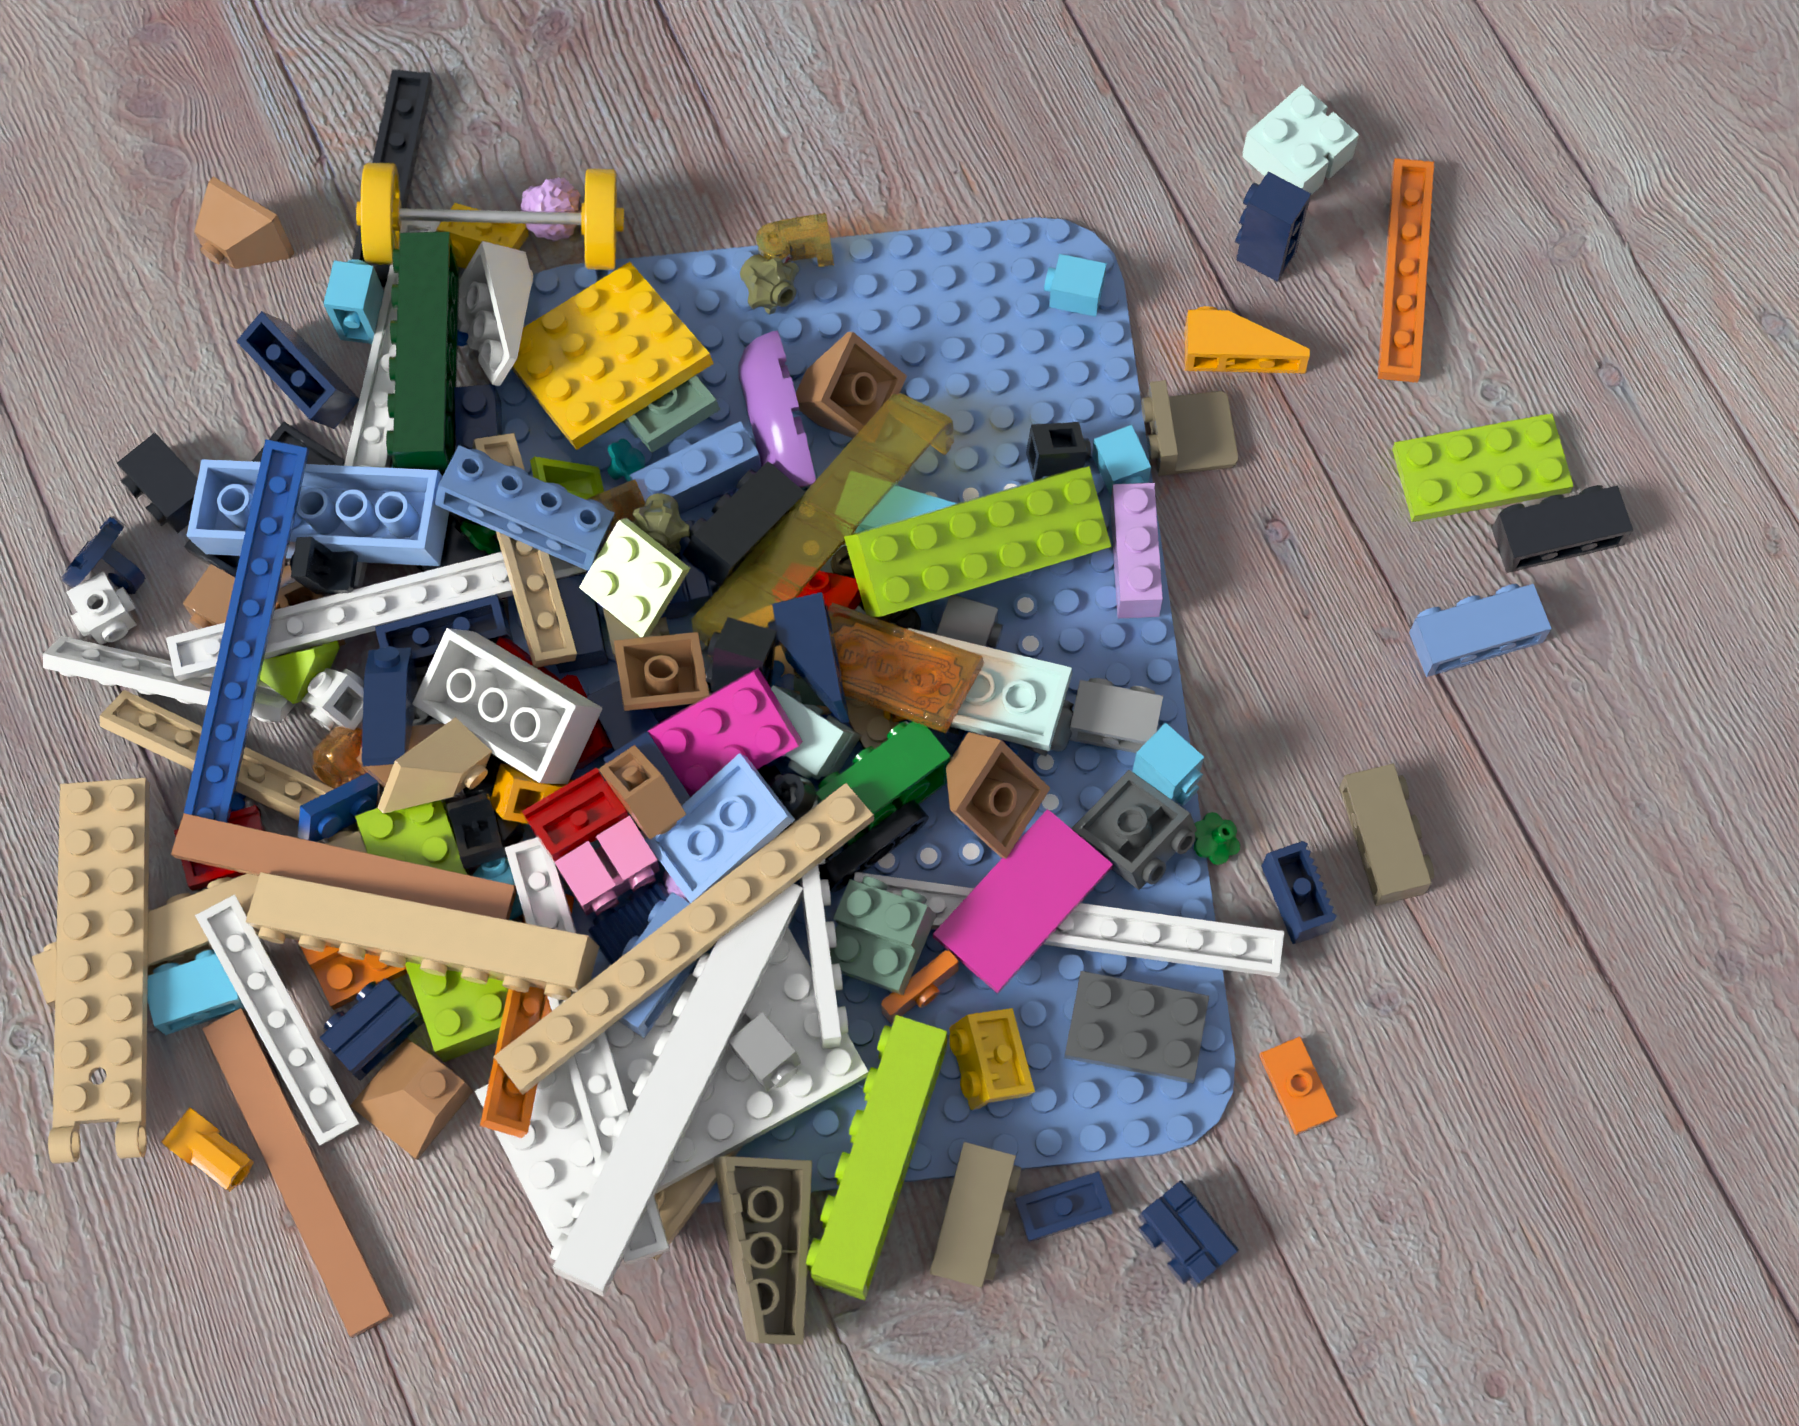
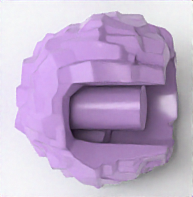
M565 178L546 179L542 185L530 186L526 191H523L521 211L581 213L582 207L579 199L581 195L578 190H574V187ZM526 224L527 229L533 231L536 237H544L552 241L569 238L577 226Z

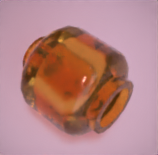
M343 726L335 727L314 748L312 753L313 771L327 786L335 789L366 773L356 759L360 755L362 747V729L358 727L355 730Z

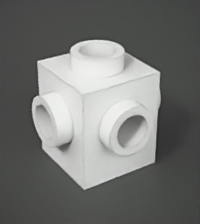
M104 572L66 592L77 611L71 617L83 637L91 634L100 645L123 638L129 629L137 625L130 614V611L136 608L124 587L117 590Z
M326 668L324 672L317 674L308 685V693L302 699V702L313 710L310 717L325 729L331 730L334 726L352 733L363 720L364 681L348 669L339 672Z

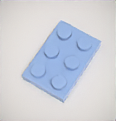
M739 753L682 805L687 815L678 820L670 831L656 835L652 839L646 837L645 841L688 901L692 903L772 841L795 819L750 760Z

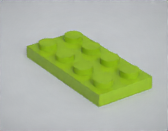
M1552 413L1394 442L1392 447L1412 522L1535 500L1558 494H1567L1574 487Z

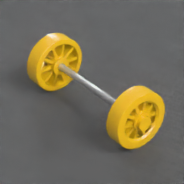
M366 163L362 172L361 201H357L356 205L357 226H361L363 256L365 262L369 265H393V249L400 248L402 221L581 225L582 235H585V267L588 270H614L616 268L617 232H624V208H617V175L615 169L588 168L585 175V203H582L581 213L405 209L401 208L397 166L394 163Z

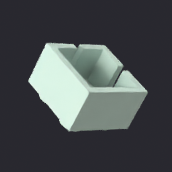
M1301 85L1247 132L1242 157L1262 175L1265 176L1269 171L1312 195L1323 185L1325 177L1329 180L1353 158L1359 134L1334 112L1327 116V106L1306 87Z
M773 685L771 690L803 741L797 748L782 755V757L787 756L791 759L788 766L808 779L813 777L817 780L821 776L827 777L835 771H840L862 735L831 715H828L827 719L823 718L821 715L824 710L816 705L802 704L801 696L795 691Z

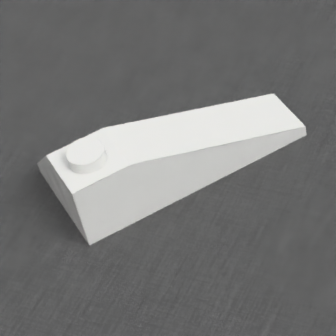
M482 241L459 280L458 329L461 332L468 333L467 344L470 349L479 351L478 362L492 385L500 386L518 357L530 290L533 283V272L529 268L525 251Z

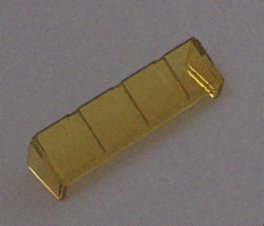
M893 393L808 488L790 511L765 536L754 551L691 619L693 632H698L699 639L709 646L713 633H721L728 617L768 628V622L775 621L772 604L797 598L801 594L803 588L841 545L846 543L844 536L855 533L857 527L895 484L901 481L909 472L910 467L930 445L944 455L951 450V445L954 443L953 420L949 416L902 393L899 395Z

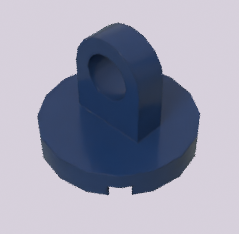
M110 516L99 527L100 532L84 545L66 569L67 572L61 576V581L74 588L83 581L91 570L96 574L104 572L116 589L124 587L128 594H135L145 581L143 572L134 563L111 547L125 527V524L116 517Z

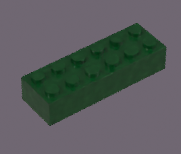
M449 232L400 233V249H393L394 273H399L398 284H392L391 288L393 309H397V320H391L390 338L392 345H396V356L389 357L390 381H395V393L388 394L387 404L389 418H394V430H387L386 447L388 455H392L393 468L438 470L443 476L455 453L454 387H457L459 269Z

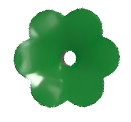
M467 518L463 521L460 529L469 537L475 547L486 551L489 555L501 552L499 541L494 537L496 531Z
M1210 812L1201 821L1194 823L1197 829L1195 832L1194 850L1199 857H1208L1213 864L1222 865L1227 862L1229 857L1239 852L1240 843L1236 838L1237 827L1231 820H1223L1219 814Z

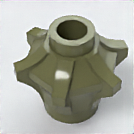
M753 255L748 258L741 268L740 278L745 283L749 292V306L753 310L762 306L769 315L775 313L778 306H788L796 296L797 291L794 287V279L800 270L799 266L794 262L782 263V259L779 257L769 260L762 255Z
M662 493L653 494L647 498L644 507L634 510L633 516L636 519L632 523L673 554L680 552L681 546L679 542L681 538L690 536V527L680 518L678 503L670 495Z

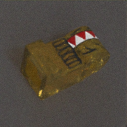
M826 213L764 224L756 234L759 255L771 260L772 258L779 257L782 259V263H789L790 261L817 257L818 267L834 265Z

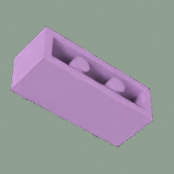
M1155 483L1113 484L1110 508L1118 619L1159 617L1163 597Z

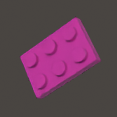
M759 668L667 718L648 731L690 797L739 753L746 756L754 767L758 769L797 748L803 742Z

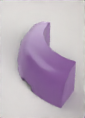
M777 330L755 338L744 349L738 364L739 381L757 451L760 456L761 467L769 461L797 486L814 485L817 482L801 417H793L792 412L799 410V404L792 377H790L788 367L785 365L787 361Z

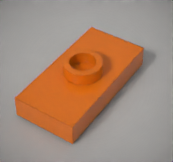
M950 950L942 952L912 976L904 995L892 992L881 1001L882 1014L891 1025L894 1023L896 1015L903 1016L915 1005L923 1008L932 1002L940 994L938 987L958 972L959 961Z
M1301 1037L1260 1053L1261 1062L1295 1136L1336 1119L1335 1110Z

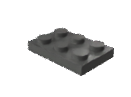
M1080 971L1064 1058L1193 1084L1196 1076L1209 996Z

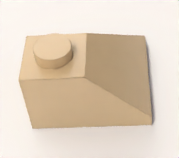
M455 717L395 760L377 808L384 814L450 798L465 787L473 789L486 777L488 770L485 767L492 751Z

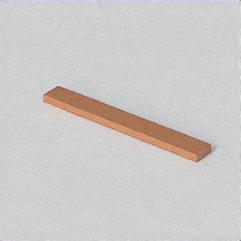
M183 814L171 855L178 859L259 876L260 872L505 920L510 918L517 892L516 886L189 814Z
M240 1008L205 1026L202 1030L349 1336L354 1338L393 1317L245 1011Z

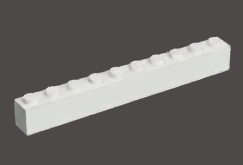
M792 884L717 940L711 954L705 952L701 955L693 972V976L697 977L698 980L691 993L683 991L674 1009L673 1015L679 1017L671 1032L666 1030L662 1032L653 1051V1054L658 1056V1059L652 1071L649 1072L644 1069L635 1085L633 1094L638 1096V1099L632 1111L623 1110L612 1133L618 1138L611 1152L603 1150L594 1166L592 1175L597 1177V1180L590 1194L582 1191L571 1213V1216L576 1218V1221L569 1235L561 1233L552 1249L550 1258L555 1260L553 1265L555 1274L603 1297L605 1296L623 1260L628 1242L630 1245L647 1211L648 1200L652 1193L655 1196L730 1045L728 1040L735 1035L802 900V887Z

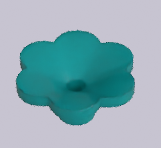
M623 438L608 446V453L612 458V464L607 468L609 475L614 480L624 476L632 484L630 474L646 467L644 465L645 457L640 450L633 448L630 442Z

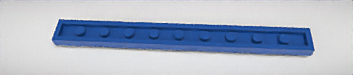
M265 439L183 814L229 823L309 450L306 447Z

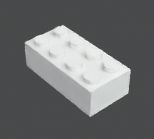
M446 628L412 703L443 724L456 717L492 751V754L537 782L548 784H568L603 709L473 631Z

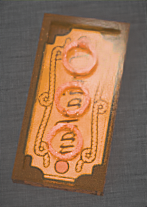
M832 603L828 610L831 616L845 696L946 733L984 665L983 657ZM793 669L796 678L802 679L800 675Z

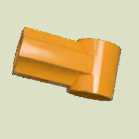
M189 1107L161 1143L189 1165L195 1164L230 1192L247 1177L254 1161L233 1143L223 1138L219 1134L220 1130Z

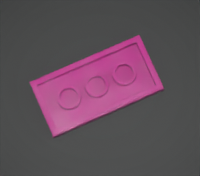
M1047 809L1017 841L1006 859L1002 858L933 933V938L944 948L950 950L959 961L999 994L1112 869L1113 864Z

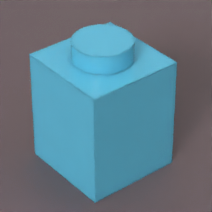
M1059 254L1056 268H1048L1044 291L1050 292L1049 307L1096 317L1105 282L1107 263Z
M1132 425L1094 439L1092 457L1110 496L1113 484L1149 483L1151 465Z

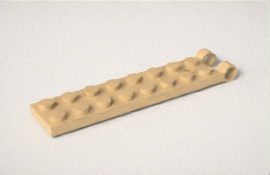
M146 778L60 784L53 1128L50 1130L48 1137L49 1157L53 1164L77 1162L79 1160L81 1152L80 1124L119 1121L115 1132V1146L120 1159L144 1157L147 1149L146 1078L150 782ZM98 1069H104L106 1071L105 1081L98 1085L93 1084L91 1080L93 1072Z

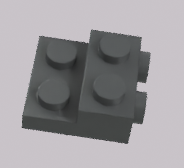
M1130 770L1071 828L1113 864L1111 870L1138 890L1147 882L1149 884L1157 883L1166 871L1165 863L1176 852L1178 854L1187 852L1195 841V832L1197 831L1190 812Z

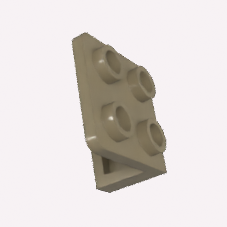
M1166 380L1150 382L1148 396L1141 399L1144 422H1150L1151 434L1147 435L1148 453L1150 459H1156L1158 476L1225 469L1236 466L1238 452L1229 399L1225 392L1214 391L1169 397Z

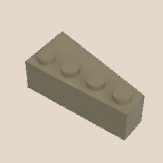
M732 1156L714 1157V1169L746 1341L764 1344L804 1345L807 1282L806 1260L808 1256L812 1161Z

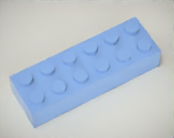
M201 460L187 537L205 554L240 556L260 462ZM306 464L286 558L291 559L294 554L297 537H313L332 552L353 551L358 555L357 562L440 566L449 516L448 510L435 505L438 485L443 476L438 470Z

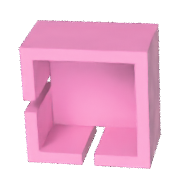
M630 816L596 836L601 844L599 848L594 850L589 841L555 861L561 876L586 916L592 912H595L598 916L603 911L616 907L619 904L618 896L629 889H632L634 892L639 887L646 884L651 885L656 881L654 875L659 871L658 860Z

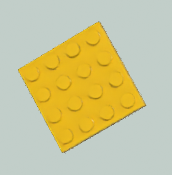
M629 261L523 327L518 357L511 369L574 448L578 450L714 363L707 349Z

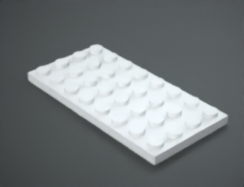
M787 928L735 1034L763 1012L796 1050L801 1064L796 1067L798 1069L797 1073L785 1085L781 1087L774 1085L770 1090L766 1091L734 1054L729 1045L656 1193L713 1162L714 1157H722L867 1077L868 1070L847 1033L841 1034L840 1047L822 1049L812 970L789 928ZM693 973L688 976L645 1038L619 1021L605 1030L629 1112L632 1111L638 1099V1096L633 1094V1090L644 1069L651 1072L658 1059V1056L654 1055L653 1051L664 1030L671 1032L679 1018L673 1015L680 996L684 990L691 993L698 980L697 977L693 976ZM564 1062L538 1083L529 1130L523 1138L495 1131L553 1247L561 1233L569 1235L576 1221V1218L572 1217L571 1213L582 1191L590 1194L597 1180V1177L592 1175L596 1162L567 1062ZM488 1084L475 1091L483 1108Z

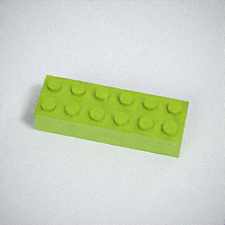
M1090 466L1069 470L844 536L867 618L888 615L1112 547Z
M444 799L384 814L378 808L355 816L368 854L471 876L469 868L464 869L457 841L454 836V827ZM406 962V968L434 1051L443 1062L498 1041L508 988L502 986L503 981L488 978L487 984H479L461 978V972L447 970L446 976H439L420 970L421 964Z
M896 1015L892 1027L885 1025L877 1046V1051H880L878 1059L881 1062L878 1069L871 1067L868 1072L863 1093H866L864 1101H867L864 1111L857 1109L854 1114L849 1135H851L850 1142L853 1143L850 1154L842 1152L835 1172V1178H837L836 1185H839L836 1197L828 1195L820 1219L823 1222L822 1227L825 1228L822 1240L813 1239L806 1260V1265H809L808 1270L811 1271L815 1285L866 1301L947 1051L946 1030Z

